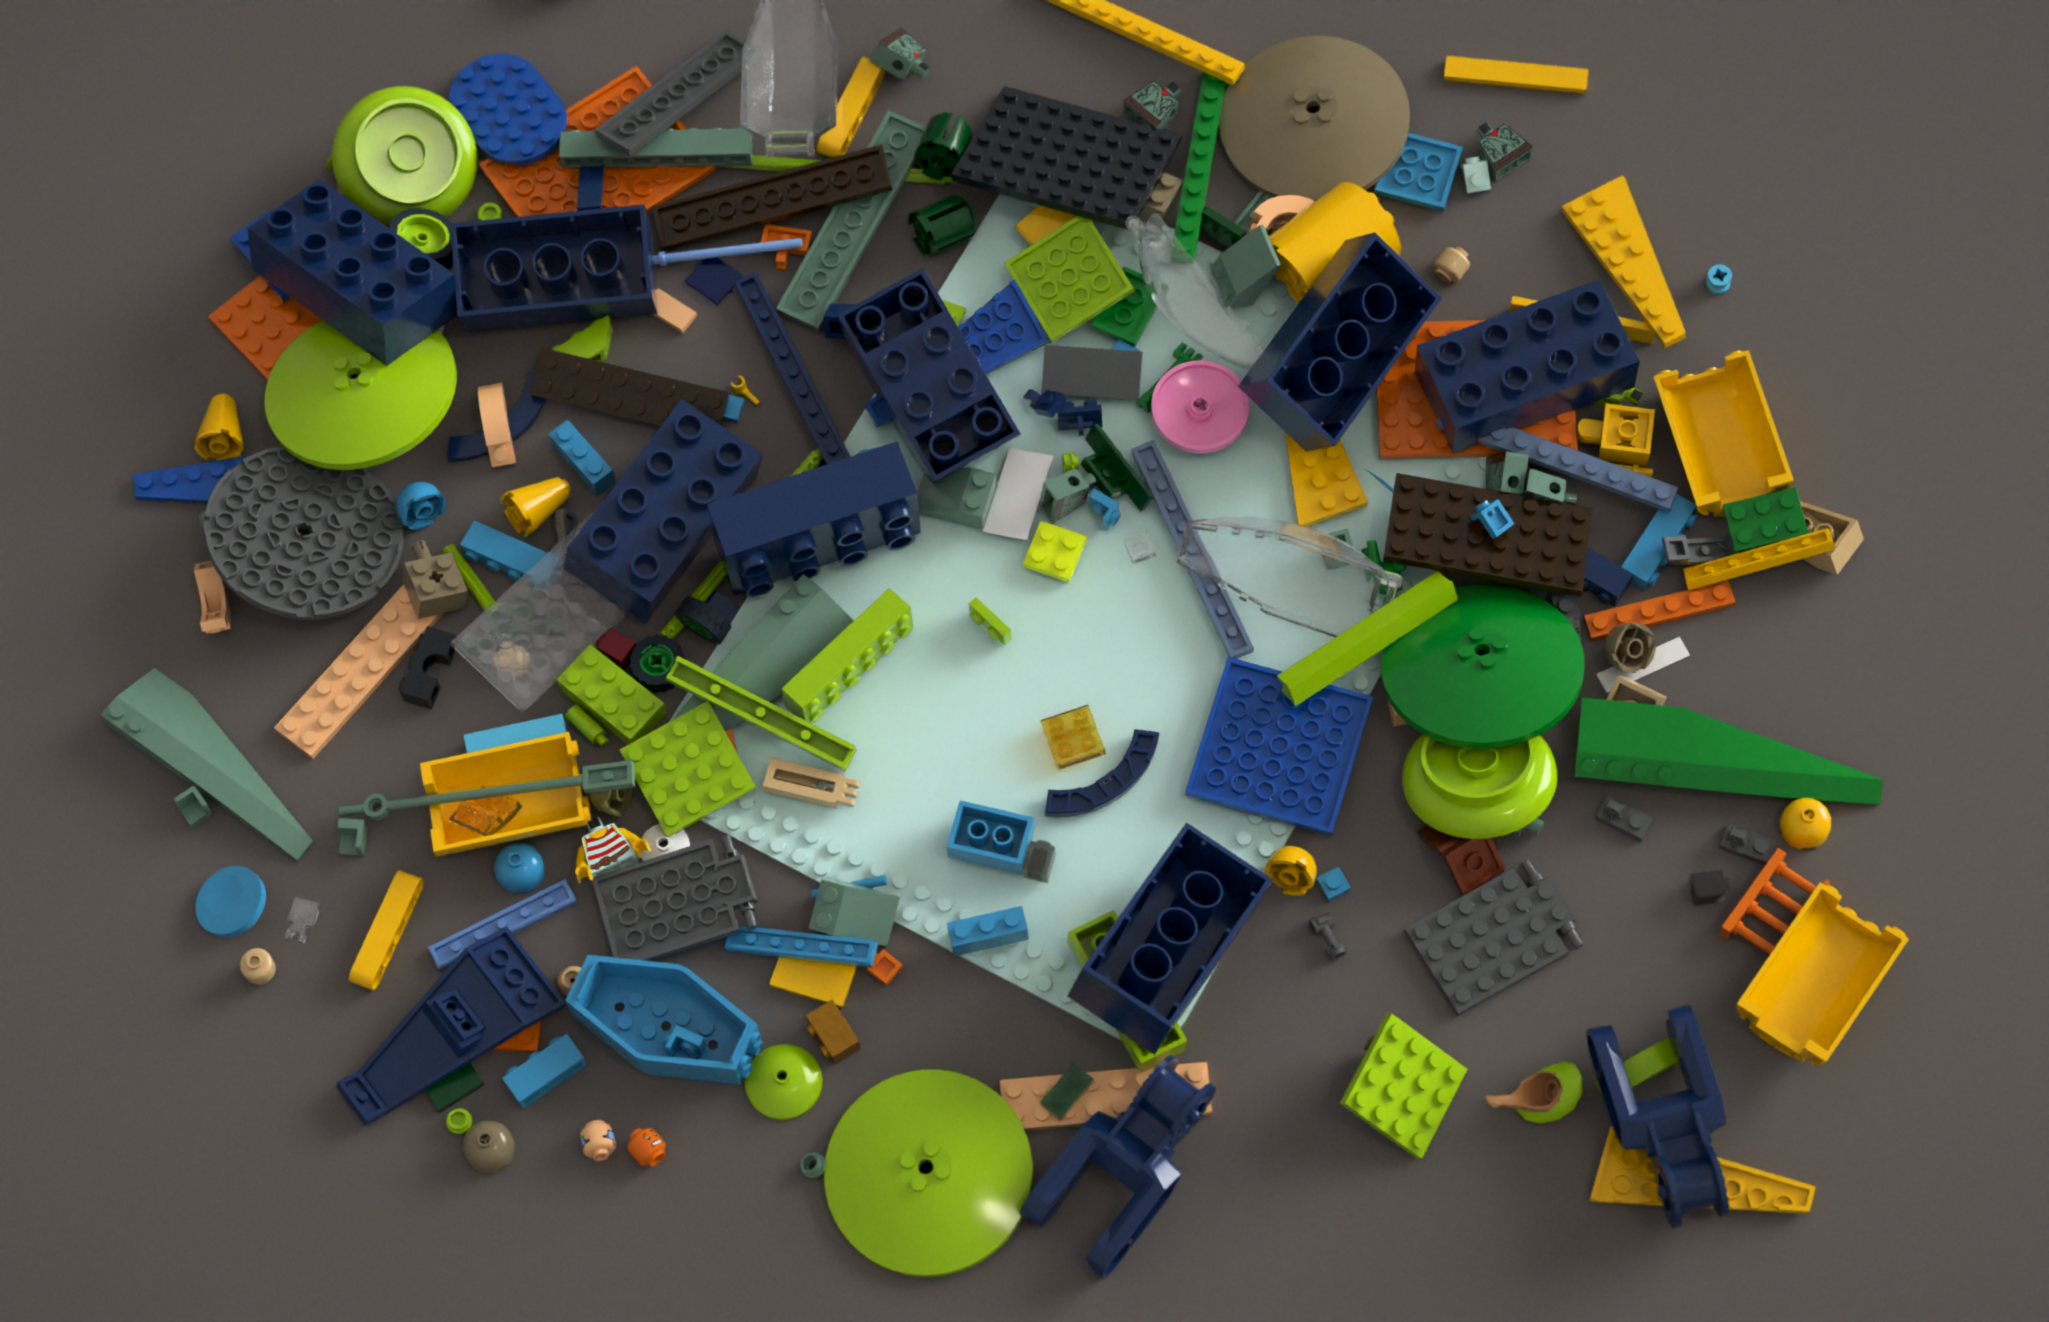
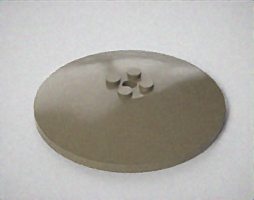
M1299 37L1275 44L1254 56L1245 64L1244 71L1234 85L1229 84L1223 97L1219 121L1220 137L1223 149L1232 167L1253 188L1273 198L1283 195H1295L1316 201L1341 182H1350L1367 190L1380 181L1393 168L1404 150L1409 134V102L1406 90L1396 72L1382 57L1358 43L1337 37ZM1311 106H1316L1320 109L1317 113H1309L1307 111Z

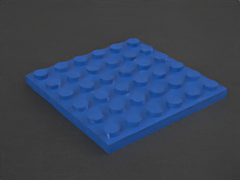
M1228 657L1185 790V796L1332 836L1374 696L1329 684L1295 707L1293 702L1282 692V689H1284L1283 685L1277 678V675L1282 673V671Z

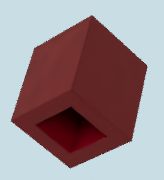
M610 628L607 634L604 633L599 638L597 650L625 671L630 664L629 658L632 655V649L636 647V642Z

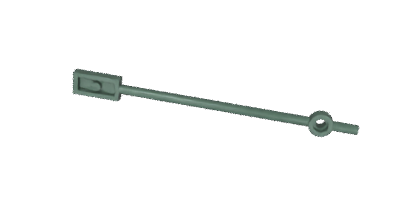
M632 760L589 765L583 766V775L395 800H387L382 794L376 793L368 796L363 804L339 807V815L343 817L366 814L370 819L379 821L384 819L390 810L583 785V791L586 794L635 787V764ZM382 806L379 811L375 812L377 807Z

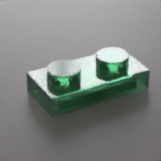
M1073 1063L1042 1099L1040 1105L1061 1121L1092 1085L1094 1079Z

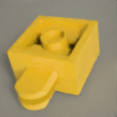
M1606 403L1602 420L1583 418L1579 422L1577 439L1582 443L1599 445L1598 458L1601 460L1647 466L1651 451L1655 410Z

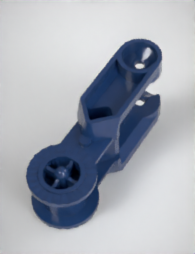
M1690 1005L1668 1010L1669 1019L1665 1021L1668 1037L1678 1059L1687 1090L1639 1102L1635 1101L1612 1025L1598 1026L1586 1030L1590 1058L1615 1137L1623 1150H1644L1646 1158H1651L1656 1176L1655 1182L1658 1185L1657 1193L1663 1204V1210L1666 1213L1668 1223L1671 1224L1673 1229L1682 1226V1214L1714 1207L1719 1217L1729 1215V1198L1722 1174L1723 1171L1720 1168V1162L1717 1159L1714 1148L1709 1144L1711 1143L1710 1133L1726 1125L1722 1095L1697 1019Z
M1174 1055L1166 1057L1164 1061L1160 1062L1159 1066L1155 1067L1154 1072L1149 1074L1142 1087L1138 1090L1137 1095L1133 1097V1102L1126 1112L1122 1111L1115 1118L1098 1111L1080 1127L1031 1191L1019 1212L1026 1221L1043 1227L1057 1212L1067 1194L1092 1162L1096 1163L1135 1193L1111 1226L1096 1241L1085 1259L1094 1273L1101 1279H1105L1118 1266L1171 1196L1182 1176L1170 1159L1175 1153L1173 1148L1199 1122L1202 1113L1206 1111L1207 1106L1211 1103V1099L1216 1093L1217 1088L1211 1083L1206 1084L1199 1090L1175 1072L1178 1058Z

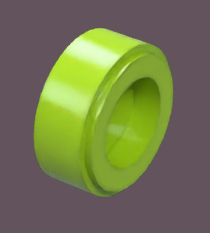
M485 203L478 210L479 220L502 218V212L497 204Z

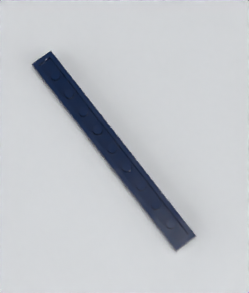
M754 272L734 281L735 287L826 465L851 457L757 273Z

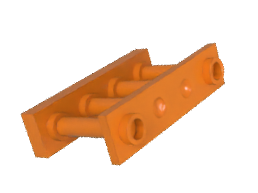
M1778 848L1722 925L1719 935L1728 940L1732 934L1735 936L1739 934L1770 955L1776 946L1745 927L1742 919L1746 914L1749 916L1754 915L1784 935L1789 926L1758 906L1759 903L1756 900L1760 894L1763 896L1768 895L1798 915L1803 906L1774 888L1770 880L1774 875L1778 877L1781 875L1810 895L1817 886L1786 867L1787 864L1784 860L1787 853ZM1826 879L1823 884L1830 885V881Z

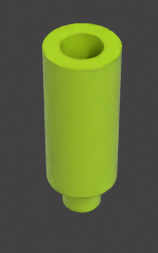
M578 704L568 710L565 718L592 744L598 743L601 747H605L608 744L609 740L605 737L606 731Z

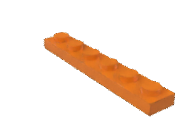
M1726 580L1689 591L1685 590L1584 615L1583 620L1590 641L1606 638L1610 630L1621 623L1633 622L1645 625L1646 627H1652L1733 607L1736 601L1729 581Z

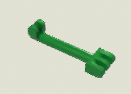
M1182 342L1173 352V357L1177 360L1166 372L1182 363L1199 361L1203 355L1197 353L1191 358L1195 350L1189 348L1183 353L1187 348V344ZM1158 381L1136 402V406L1139 408L1144 407V411L1148 414L1151 412L1152 396Z

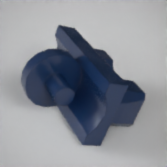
M1095 399L1086 400L1084 406L1074 407L1073 402L1065 401L1057 412L1059 431L1078 429L1079 436H1084V429L1091 428L1094 424L1098 423L1100 427H1103L1102 408Z

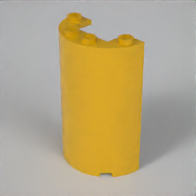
M1749 350L1731 352L1728 356H1725L1724 367L1718 369L1715 367L1709 368L1700 374H1686L1678 379L1679 373L1677 370H1664L1653 376L1696 507L1701 514L1706 516L1709 514L1708 512H1712L1714 517H1725L1723 504L1786 490L1792 486L1794 479Z
M569 732L420 763L423 786L427 795L583 775L579 774L576 755H579L577 740L572 741ZM583 785L429 805L433 829H430L433 851L436 857L586 826L588 821H591L590 801L588 795L584 796Z
M1821 882L1736 1005L1741 1019L1745 1020L1747 1018L1751 1022L1749 1028L1762 1040L1795 1060L1804 1062L1805 1059L1812 1060L1810 1063L1816 1066L1824 1065L1909 940L1899 928L1886 925L1883 932H1881L1874 923L1870 921L1865 922L1857 917V914L1848 907L1843 908L1838 905L1842 898L1838 890L1831 885H1824Z

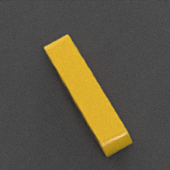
M862 57L820 137L817 145L818 154L829 158L844 155L886 71L872 63L869 58Z
M401 870L397 871L351 968L349 982L373 991L377 988L424 885L423 878Z

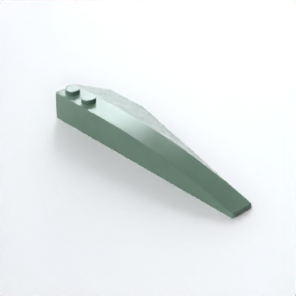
M803 574L713 671V674L771 702L778 696H783L781 688L854 620L822 588ZM693 695L672 720L706 701ZM710 703L725 731L734 725L738 726L744 722V720Z
M153 668L117 695L102 712L101 717L109 728L189 785H194L203 795L297 862L313 845L314 842L197 699L156 668Z

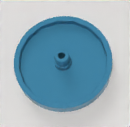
M229 866L215 872L205 881L196 899L195 911L200 925L212 935L220 938H231L246 932L257 922L263 912L266 902L264 883L253 871L243 866Z

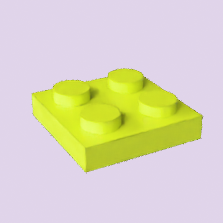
M1040 521L1023 561V567L1070 583L1087 542V536Z

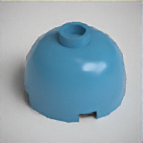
M424 481L414 482L405 486L396 499V513L402 524L408 526L410 530H421L435 523L433 519L438 514L441 517L447 507L446 499L434 485Z
M515 842L508 844L495 857L493 867L495 878L502 889L511 894L533 891L540 885L545 874L542 856L533 846L527 843Z

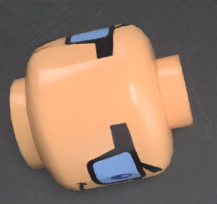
M591 1121L580 1132L582 1150L585 1156L596 1161H603L615 1151L616 1141L613 1128L604 1121Z

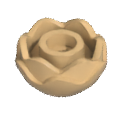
M569 966L559 973L557 986L563 995L568 996L573 986L571 980L576 979L581 967Z

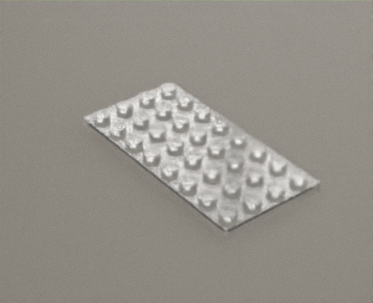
M592 513L451 641V646L522 713L557 681V678L590 644L594 646L602 635L607 634L610 628H614L629 614V612L564 569L568 546L593 515Z

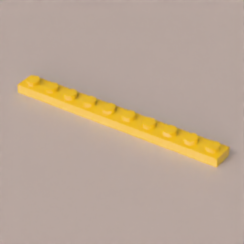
M1045 0L1231 85H1234L1244 71L1245 63L1108 1Z

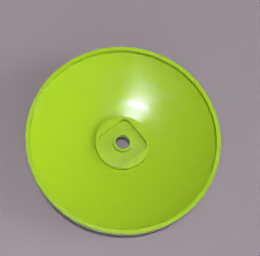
M322 320L300 334L276 361L265 390L264 403L267 420L279 443L293 456L308 464L334 470H354L376 466L408 452L421 443L439 425L446 415L455 394L457 384L456 362L447 340L439 330H436L386 366ZM355 373H360L357 378H350L351 375Z
M933 1069L906 1072L886 1079L870 1088L842 1116L829 1142L825 1159L824 1184L828 1205L836 1224L845 1238L860 1254L878 1266L898 1274L914 1277H939L958 1273L979 1264L994 1254L1010 1238L1023 1217H1021L1019 1212L1026 1198L1031 1193L1033 1185L1032 1151L1022 1123L1013 1109L997 1092L982 1082L964 1074L946 1070ZM925 1161L933 1164V1170L929 1174L919 1172V1166Z

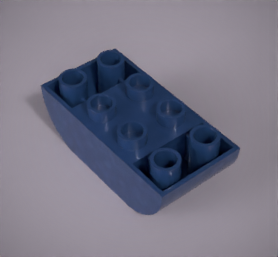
M923 268L837 314L841 329L860 368L880 399L885 411L890 416L892 423L912 457L930 482L935 483L1021 435Z

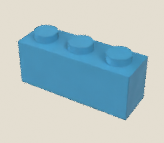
M566 420L549 433L552 447L596 496H599L616 483L611 467L569 420Z
M1022 906L947 923L954 956L1029 940Z
M568 1034L563 1037L558 1036L549 1043V1046L541 1052L536 1051L532 1053L522 1065L510 1068L502 1079L521 1108L524 1109L586 1067L587 1063Z

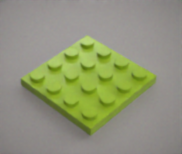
M1076 216L1004 262L1053 343L1135 292L1092 220Z
M709 701L620 749L625 761L632 760L635 764V779L667 837L673 836L757 789Z
M1392 1013L1386 1014L1340 1104L1413 1157L1422 1159L1468 1069Z

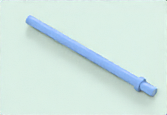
M797 238L668 254L659 252V255H653L654 265L666 266L667 263L802 248L803 244L802 239Z

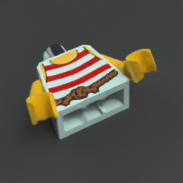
M599 817L592 818L591 821H588V825H586L590 833L581 838L583 844L577 851L575 863L577 881L581 883V879L584 877H589L591 881L593 877L638 863L637 857H642L640 853L644 850L650 852L651 849L645 839H640L627 829L617 828L614 823L603 826Z

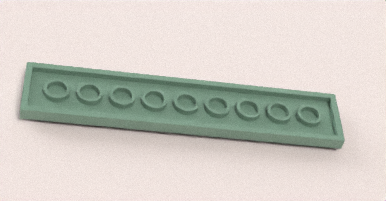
M888 110L867 148L883 145L893 190L833 207L776 307L777 313L816 331L821 330L824 324V314L830 303H836L915 163L914 154L926 129L925 126Z

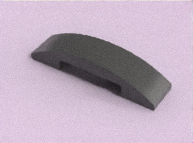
M1727 534L1725 537L1686 539V536L1662 538L1666 560L1672 564L1698 565L1735 554L1730 534Z

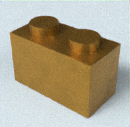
M833 1000L828 1001L806 1015L808 1024L805 1027L812 1039L818 1038L821 1043L818 1047L826 1060L831 1058L834 1065L861 1049L858 1038Z

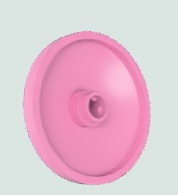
M1189 361L1170 369L1158 381L1152 396L1151 414L1156 429L1169 444L1189 453H1213L1230 446L1243 433L1249 418V397L1238 387L1241 380L1230 369L1210 361Z

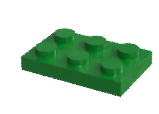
M1124 266L1122 270L1135 292L1098 314L1091 324V329L1136 347L1165 295L1167 285Z
M1796 487L1723 504L1722 506L1735 554L1808 534Z

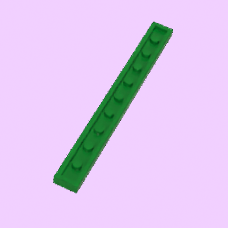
M1204 72L1170 255V262L1190 265L1195 263L1202 212L1205 206L1226 82Z

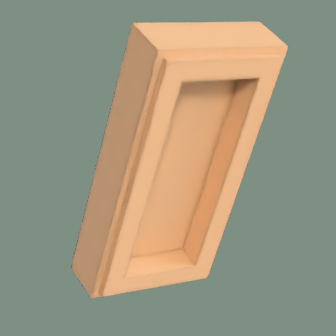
M659 288L656 290L658 314L652 315L683 334L697 317V313Z

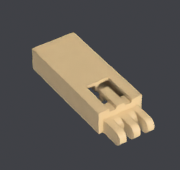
M771 757L762 787L763 791L837 809L838 804L854 807L855 801L846 798V796L856 798L858 792L849 789V787L858 789L860 782L844 778V774ZM818 782H824L834 785V788H827L826 785H823L822 790H819L817 785Z

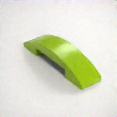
M1667 1038L1623 1062L1631 1089L1670 1067L1678 1066L1679 1062L1672 1049L1670 1040ZM1596 1080L1595 1084L1600 1090L1598 1080Z

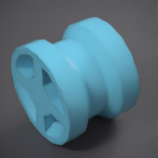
M1722 264L1712 266L1706 279L1708 291L1716 295L1726 293L1732 279L1731 270Z

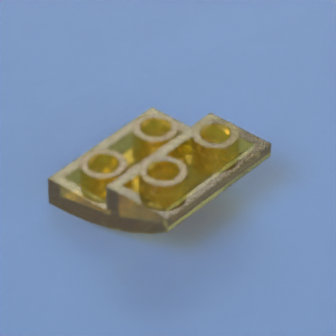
M1088 704L1040 720L1058 770L1106 754Z
M508 796L474 799L471 802L462 801L449 818V821L484 837L493 835L502 829L519 812L522 805L519 801Z

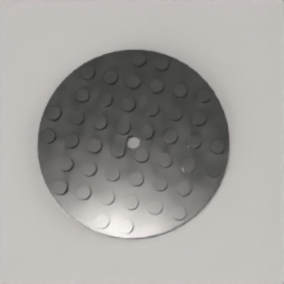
M283 446L269 448L244 458L242 463L231 471L228 470L216 484L208 500L203 529L206 550L216 572L230 589L242 599L264 611L278 616L302 620H318L341 616L373 600L384 590L397 570L404 541L403 524L396 513V501L382 481L379 482L368 472V468L354 470L321 468L296 458ZM307 528L311 533L301 537L298 529Z

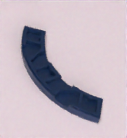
M535 372L527 373L522 394L513 408L507 413L512 442L530 428L547 399L530 395ZM484 430L468 435L450 436L449 462L474 460L489 453Z
M1134 729L1130 746L1120 764L1104 777L1097 780L1096 783L1084 788L1048 790L1045 816L1069 817L1082 815L1101 809L1121 798L1140 780L1149 767L1157 748L1159 732Z

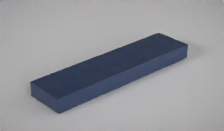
M604 165L580 167L577 211L602 208L605 178Z

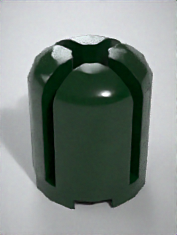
M944 112L933 116L929 120L915 151L914 161L917 160L918 165L923 169L922 173L931 179L942 181L944 177H951V173L971 142V128L966 120L959 115L948 141L945 140V136L953 113ZM938 156L942 158L941 162L936 161Z
M958 195L948 196L914 211L908 216V225L913 224L917 236L913 238L917 248L923 255L928 253L929 257L972 239L976 233V216L969 203Z

